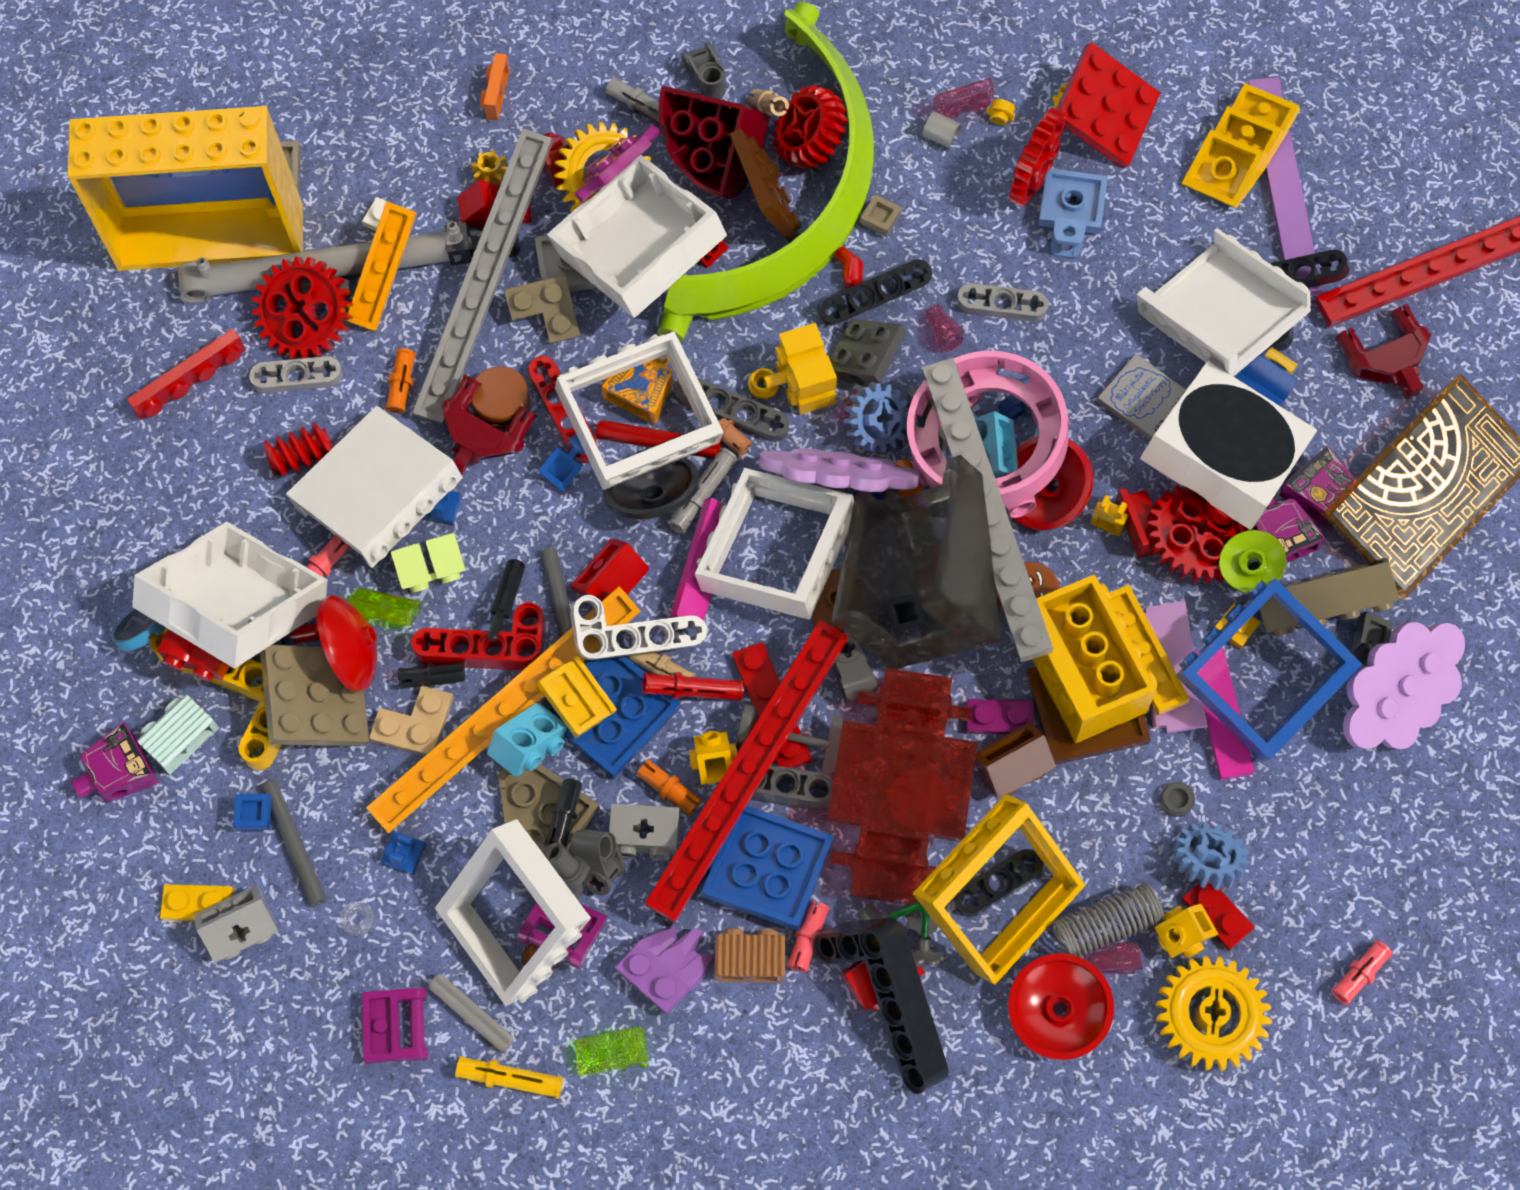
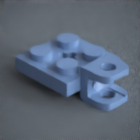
M1053 168L1047 172L1038 226L1053 228L1051 252L1054 256L1076 259L1080 255L1085 233L1100 234L1108 176ZM1070 197H1076V201L1080 204L1070 205L1066 201H1069ZM1060 244L1072 245V248L1070 250H1063Z

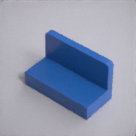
M1262 354L1258 355L1234 376L1280 407L1298 382L1297 377Z

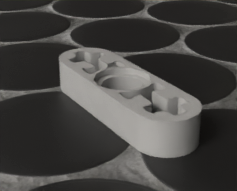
M975 283L962 286L957 298L958 307L967 314L1030 322L1042 320L1047 314L1049 304L1047 297L1038 291ZM971 293L975 294L976 300L974 304L968 303L967 298ZM986 295H990L988 306H984ZM999 297H1005L1010 300L1011 306L1007 309H999L995 306L994 301ZM1017 299H1021L1020 310H1016ZM1031 301L1037 302L1038 308L1036 312L1030 311L1029 305Z
M330 356L261 362L254 365L249 373V379L253 388L260 393L332 387L337 385L343 376L340 363L337 359ZM327 366H331L332 369L330 377H324L323 373H321L325 371ZM310 367L314 369L315 373L313 375L315 379H311ZM301 369L305 372L303 379L300 381L292 382L288 380V375L292 370ZM278 370H281L283 382H279L277 378L279 376ZM264 372H268L270 376L267 378V383H261L260 379H258L262 377Z

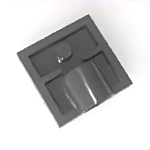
M851 319L830 358L836 377L843 378L849 384L854 382L863 387H869V383L872 382L880 383L907 331L901 324Z

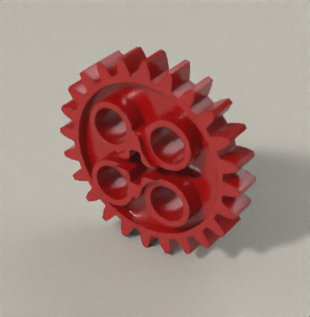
M1052 107L1046 112L1044 118L1042 117L1040 123L1036 124L1029 142L1024 145L1014 169L1015 179L1011 184L1012 188L1009 192L1011 202L1022 207L1026 206L1027 202H1030L1032 195L1038 192L1042 186L1046 174L1051 170L1061 146L1060 137L1066 124V113Z
M295 256L293 264L290 260L283 259V269L272 265L271 268L274 275L263 274L262 277L266 281V285H256V288L262 293L261 297H252L254 302L259 303V308L252 310L251 313L260 315L261 318L254 323V326L265 328L259 335L260 338H271L268 347L276 348L279 346L278 354L285 355L289 351L290 358L295 359L298 358L300 353L302 358H311L312 353L315 356L321 357L323 356L322 347L333 351L331 341H343L338 332L340 330L349 331V328L343 324L344 319H353V316L345 311L346 308L354 304L344 299V297L351 293V290L340 288L346 280L342 277L334 278L337 273L335 268L330 267L326 270V262L319 260L316 264L315 259L307 257L304 263L303 258ZM308 278L311 282V288L304 294L302 283ZM288 285H290V289L294 295L290 294L287 290ZM281 297H284L286 306L283 311L279 312L277 303ZM300 302L306 304L303 306V311L305 312V314L299 313V311L302 310V305L300 304ZM326 304L328 314L325 319L321 320L319 309L322 305ZM311 321L315 322L318 326V330L316 332L314 325ZM301 322L303 333L297 338L294 334V328Z
M1175 486L1172 494L1166 491L1161 500L1157 499L1147 517L1150 521L1145 527V530L1150 532L1147 537L1149 543L1155 544L1150 552L1151 555L1161 554L1162 556L1158 564H1170L1169 574L1176 570L1180 571V580L1182 581L1187 574L1191 575L1193 584H1196L1200 577H1203L1206 584H1210L1214 577L1221 582L1224 578L1220 571L1219 560L1222 549L1225 546L1224 543L1226 544L1235 535L1250 530L1236 520H1233L1228 525H1222L1224 529L1217 528L1214 525V521L1208 515L1206 499L1187 487L1183 492L1179 486ZM1183 511L1189 512L1193 517L1187 516ZM1174 537L1182 540L1184 544L1176 542ZM1204 550H1209L1214 556L1208 555Z

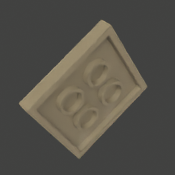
M270 645L260 652L269 744L364 746L369 743L364 690L353 692L340 682L325 656L323 647Z

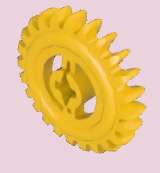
M599 122L596 131L591 124H587L585 126L586 134L579 129L574 131L577 141L573 138L565 139L570 149L561 148L558 150L565 157V160L554 162L555 165L563 168V171L554 174V177L564 180V183L556 187V190H567L568 192L562 198V202L574 201L570 212H573L583 204L577 199L574 192L585 184L582 178L584 177V165L587 159L596 151H610L609 147L622 137L624 139L627 138V128H622L617 133L616 124L611 123L607 131L605 124ZM643 156L648 161L651 160L649 156ZM595 191L590 197H588L585 200V202H587L593 196H595L597 191Z
M1203 956L1201 966L1194 959H1190L1188 961L1189 971L1183 966H1177L1176 972L1179 978L1173 975L1166 977V981L1172 988L1161 987L1159 989V993L1167 999L1159 1000L1155 1004L1157 1008L1166 1010V1012L1156 1017V1021L1168 1024L1160 1031L1161 1036H1173L1167 1047L1170 1049L1178 1045L1181 1046L1178 1059H1182L1189 1053L1192 1054V1067L1200 1059H1204L1205 1071L1211 1069L1214 1061L1217 1062L1221 1072L1226 1069L1227 1060L1231 1062L1234 1068H1238L1240 1065L1239 1055L1246 1061H1251L1252 1054L1249 1047L1257 1052L1262 1050V1045L1257 1038L1267 1039L1269 1034L1261 1026H1269L1272 1023L1269 1017L1263 1015L1264 1012L1271 1009V1005L1261 1003L1260 1001L1267 995V992L1265 990H1255L1259 979L1247 980L1249 969L1244 968L1237 972V963L1234 960L1231 961L1228 967H1225L1221 956L1217 957L1214 965L1211 964L1207 956ZM1210 988L1209 997L1201 1002L1195 1012V1021L1198 1027L1205 1031L1204 1035L1194 1027L1189 1018V1004L1196 992ZM1223 991H1226L1234 998L1239 1008V1021L1237 1028L1231 1034L1218 1037L1219 1030L1222 1029L1231 1016V1007L1228 1001L1223 998ZM1212 1004L1213 1008H1215V1014L1220 1015L1214 1024L1211 1020V1014L1205 1013Z

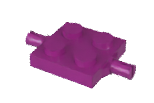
M651 124L640 135L636 137L630 135L625 139L622 137L609 147L611 152L603 159L597 158L586 168L588 174L582 178L585 184L574 192L577 199L584 203L595 191L598 192L600 187L611 182L652 145L651 141L661 134L660 130L654 124Z

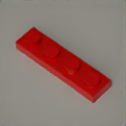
M232 328L127 398L135 414L140 420L157 415L162 410L164 404L172 399L182 398L188 393L189 388L197 382L209 380L215 374L216 369L225 363L231 364L236 362L241 357L242 352L246 350L240 336Z
M763 642L732 653L733 660L750 701L758 709V719L780 685ZM798 724L792 733L801 734ZM787 740L775 761L780 767L795 769L812 762V757L806 744Z

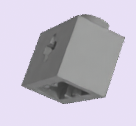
M611 804L609 832L614 834L622 858H634L636 853L650 854L649 857L652 859L667 860L670 859V855H675L679 845L680 808ZM643 827L649 828L646 838H640L639 833L642 832Z
M258 885L193 915L196 930L214 963L222 959H231L237 956L241 950L253 944H262L268 941L273 934L278 933L275 918Z

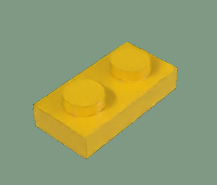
M164 884L160 918L173 921H194L193 915L234 896V888L232 886Z

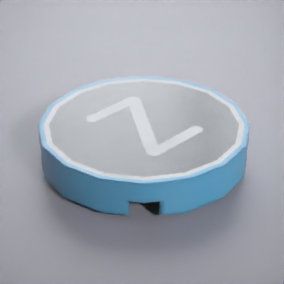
M134 608L116 625L111 637L114 644L120 650L133 651L148 644L149 640L147 637L152 633H155L157 636L166 627Z

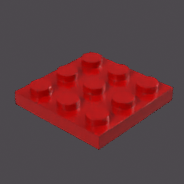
M1090 42L1084 46L1056 109L1066 113V124L1064 126L1066 129L1116 165L1125 168L1132 161L1161 92Z

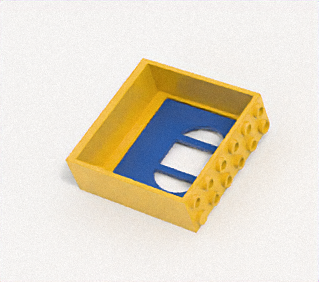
M267 106L70 119L68 178L118 271L179 267L184 263L197 261L200 257H204L209 264H219L303 251V203Z

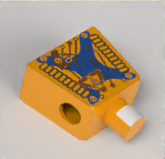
M667 355L609 377L602 385L603 399L656 425L674 383L673 371L667 367L669 363Z

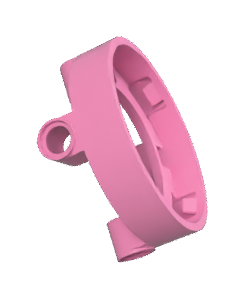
M979 351L954 358L970 407L981 401L983 397L982 392L996 391L1007 393L1018 398L1030 408L1034 422L1039 430L1038 443L1030 459L1015 472L995 478L1009 517H1022L1036 507L1034 495L1054 478L1064 461L1068 447V425H1070L1063 395L1055 381L1046 371L1034 362L1019 355L1002 351ZM1000 369H1005L1018 374H1024L1030 378L1028 383L1025 384L1017 379L998 375ZM925 379L912 399L907 417V436L913 461L910 463L914 470L920 472L919 483L923 487L929 485L945 499L968 507L957 471L946 460L940 449L939 431L941 424L934 404L928 413L924 428L916 426L917 416L922 417L928 401L933 402Z

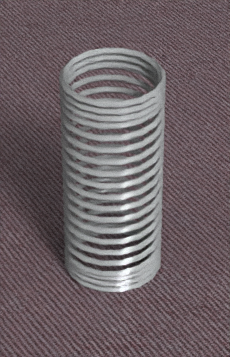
M1144 882L1143 884L1136 885V888H1131L1130 891L1120 892L1119 896L1108 897V900H1103L1102 903L1097 902V905L1092 904L1091 907H1086L1085 910L1081 909L1080 912L1075 911L1074 914H1069V917L1064 916L1063 919H1056V921L1052 922V929L1055 939L1059 944V939L1062 943L1063 939L1065 940L1067 948L1064 945V951L1060 945L1062 953L1081 958V954L1083 956H1086L1087 953L1092 954V949L1097 952L1098 948L1108 947L1109 943L1120 942V938L1125 940L1126 936L1136 935L1137 931L1142 933L1143 929L1148 930V926L1153 928V926L1159 925L1164 922V913L1155 891L1148 883ZM1134 901L1142 914L1145 925L1139 917V914L1135 908ZM1128 903L1130 904V906H1131V908H1132V910H1133V912H1134V914H1135V916H1136V918H1137L1139 927L1137 926L1136 922L1134 921V918H1133V916H1132V914H1131V912H1130V908H1129ZM1123 906H1124L1125 910L1127 911V913H1128V915H1129V918H1130V920H1131V922H1132V925H1133V929H1132V927L1130 926V924H1129V922H1128V920H1127V917H1126V915H1125V913H1124ZM1118 910L1120 911V913H1121V915H1122V917H1123V919H1124V921H1125V924H1126V926H1127L1128 932L1126 931L1125 927L1123 926V923H1122V921H1121V919H1120V917H1119ZM1112 911L1120 925L1122 934L1114 921ZM1107 915H1108V917L1110 918V920H1111V922H1112V924H1113V927H1114V929H1115L1116 935L1114 934V932H1113L1112 929H1111V926H1110V924H1109V922H1108ZM1101 917L1103 918V920H1104V922H1105V924H1106V926H1107V928H1108V931H1109V933H1110L1111 939H1110L1109 935L1106 933V930H1105V928H1104V926H1103V924H1102V919H1101ZM1096 920H1097V922H1098L1099 925H1100V928H1101V930H1102V932H1103V935H1104V937H1105V940L1103 939V937L1101 936V934H1100V932H1099V930H1098V928H1097ZM1091 924L1093 925V927H1094V929H1095V931H1096V934H1097V936H1098L1099 942H1098L1097 938H1095V936H1094V933H1093V931H1092V929H1091ZM1085 925L1091 935L1094 945L1092 944L1091 940L1089 939L1086 933ZM1080 929L1086 939L1088 947L1080 935ZM1074 931L1076 932V934H1077V936H1078V938H1079V941H1080V943H1081L1082 949H1081L1080 945L1078 944V942L1076 941Z

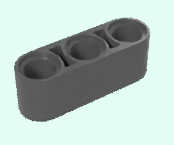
M772 765L751 800L822 811L827 809L833 802L834 783L829 776L822 773ZM783 781H788L794 785V789L788 793L780 792L776 787ZM815 787H823L827 790L828 794L823 798H815L810 794V791Z

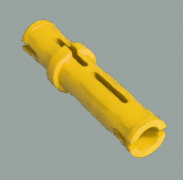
M464 1056L459 1057L455 1072L456 1078L485 1083V1087L493 1088L494 1085L555 1097L556 1099L560 1098L564 1079L563 1076H554L500 1065L498 1060L491 1059L490 1062H485Z

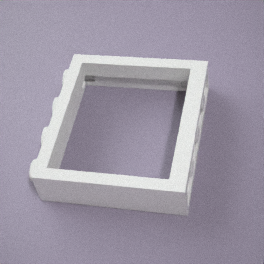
M675 332L660 336L655 334L646 343L638 346L635 344L627 345L621 348L618 354L608 358L605 355L596 357L589 362L588 366L580 369L571 367L568 372L557 377L555 390L603 490L718 444L723 435V430ZM667 355L701 428L606 466L571 392Z
M744 468L738 483H733L731 498L728 504L724 505L720 511L716 530L712 531L708 536L707 549L703 557L697 560L698 568L695 572V577L697 578L700 590L810 620L857 513L853 495L808 483L793 482L784 477ZM755 496L830 514L795 594L719 574Z
M517 819L496 827L489 832L435 907L438 914L505 1006L518 1000L524 1003L529 996L538 992L536 986L551 976L553 973L552 966L567 956L568 951L566 949L582 937L580 931L591 919ZM503 859L507 861L555 926L520 972L471 906L474 898Z

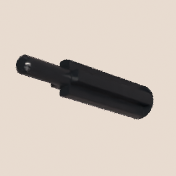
M518 559L507 561L490 614L494 615L487 637L491 642L497 641L504 618L509 619L525 571V564Z

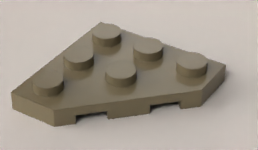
M541 764L533 771L527 770L517 778L503 768L498 774L504 823L506 824L517 819L533 841L548 847L550 844L546 843L545 840L553 817L551 809L556 807L564 780ZM580 792L575 810L578 816L577 819H573L567 847L565 848L567 851L571 847L574 833L577 830L585 829L600 809L597 802Z

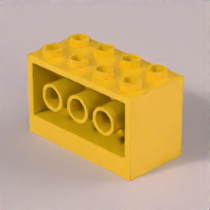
M1094 574L1036 598L1053 646V653L1034 658L1032 661L1035 667H1037L1039 675L1071 733L1075 744L1109 730V728L1137 718L1139 715L1148 713L1156 692L1157 681L1150 669L1146 670L1140 660L1142 655L1138 644L1134 640L1130 641L1127 636L1123 616L1112 608L1110 604L1111 596L1104 583L1100 584Z

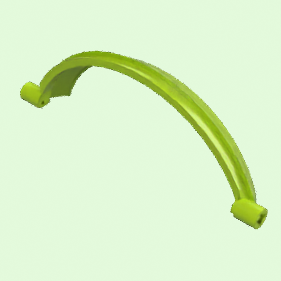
M798 2L793 10L786 9L784 17L787 18L785 33L789 38L795 39V44L801 46L808 45L832 71L841 87L849 122V147L841 180L820 216L806 231L772 255L728 271L700 275H682L668 289L663 318L657 330L659 336L675 332L679 342L682 343L694 315L708 320L733 317L760 309L786 297L807 283L834 257L836 250L843 246L851 234L862 212L870 187L874 164V136L871 117L864 94L854 73L835 46L815 27L820 13L810 3Z

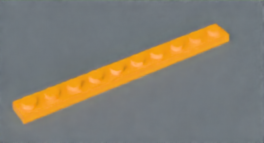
M620 586L602 601L606 626L627 624L641 612ZM592 609L583 619L592 620L595 616V609ZM572 628L366 807L388 833L490 744L494 730L545 696L537 686V683L559 667L572 661L576 656H579L575 649ZM588 635L583 640V647L587 652L594 653L600 648V643L596 637Z

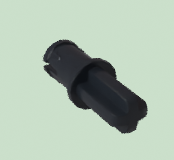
M428 662L427 666L398 668V681L402 680V682H399L400 689L419 686L435 688L437 684L463 682L466 672L461 662L433 665L432 662Z
M571 778L563 781L556 807L551 809L553 817L545 840L546 843L552 844L557 842L562 844L564 848L567 847L573 819H577L578 816L575 810L582 789L580 781Z

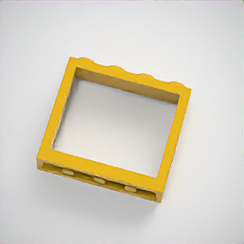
M1005 794L913 892V895L971 970L979 977L995 985L1086 885L1029 805L1022 800ZM1019 828L1053 877L980 955L944 907Z

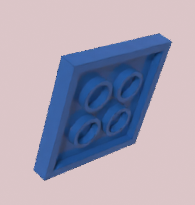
M626 656L589 660L585 664L617 710L614 714L608 716L576 739L568 727L564 734L571 743L613 779L681 708V703L677 699H672L670 695L643 694L641 686L642 677L645 672ZM548 702L545 708L563 721L550 702Z
M747 806L718 852L701 891V896L798 931L834 842V836Z

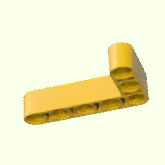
M168 628L157 636L153 633L150 639V646L160 661H163V658L157 652V649ZM249 659L233 669L231 673L226 674L223 681L212 678L211 682L260 702L238 748L239 754L248 767L261 771L270 767L281 745L269 744L268 728H265L267 716L263 682L256 687L250 686L253 679L263 677L262 665ZM182 667L181 669L182 671L187 672L189 674H192L193 672L192 669ZM264 747V751L259 757L250 758V754L255 748Z

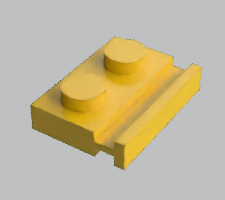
M576 656L572 661L559 667L537 683L539 689L575 739L608 716L614 714L617 710L579 656Z

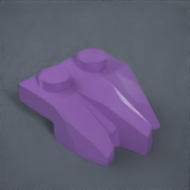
M672 925L671 927L655 930L641 939L615 968L618 973L668 1016L680 1001L704 979L715 956L708 952L702 955L696 952L704 935L702 930L693 928L679 939L677 937V929Z

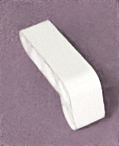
M593 595L580 597L573 603L570 611L575 649L577 654L585 660L688 648L700 644L707 635L705 622L697 616H683L606 626L602 602ZM586 602L593 605L595 616L592 620H585L579 615L578 609L581 603ZM688 623L691 628L697 629V634L692 636V640H690L689 635L674 637V631L688 627ZM659 627L664 631L665 640L661 645H656L650 640L649 632L651 628ZM620 631H626L632 636L633 641L629 649H623L618 646L616 636ZM588 635L596 637L600 643L598 652L594 654L587 652L583 647V640Z

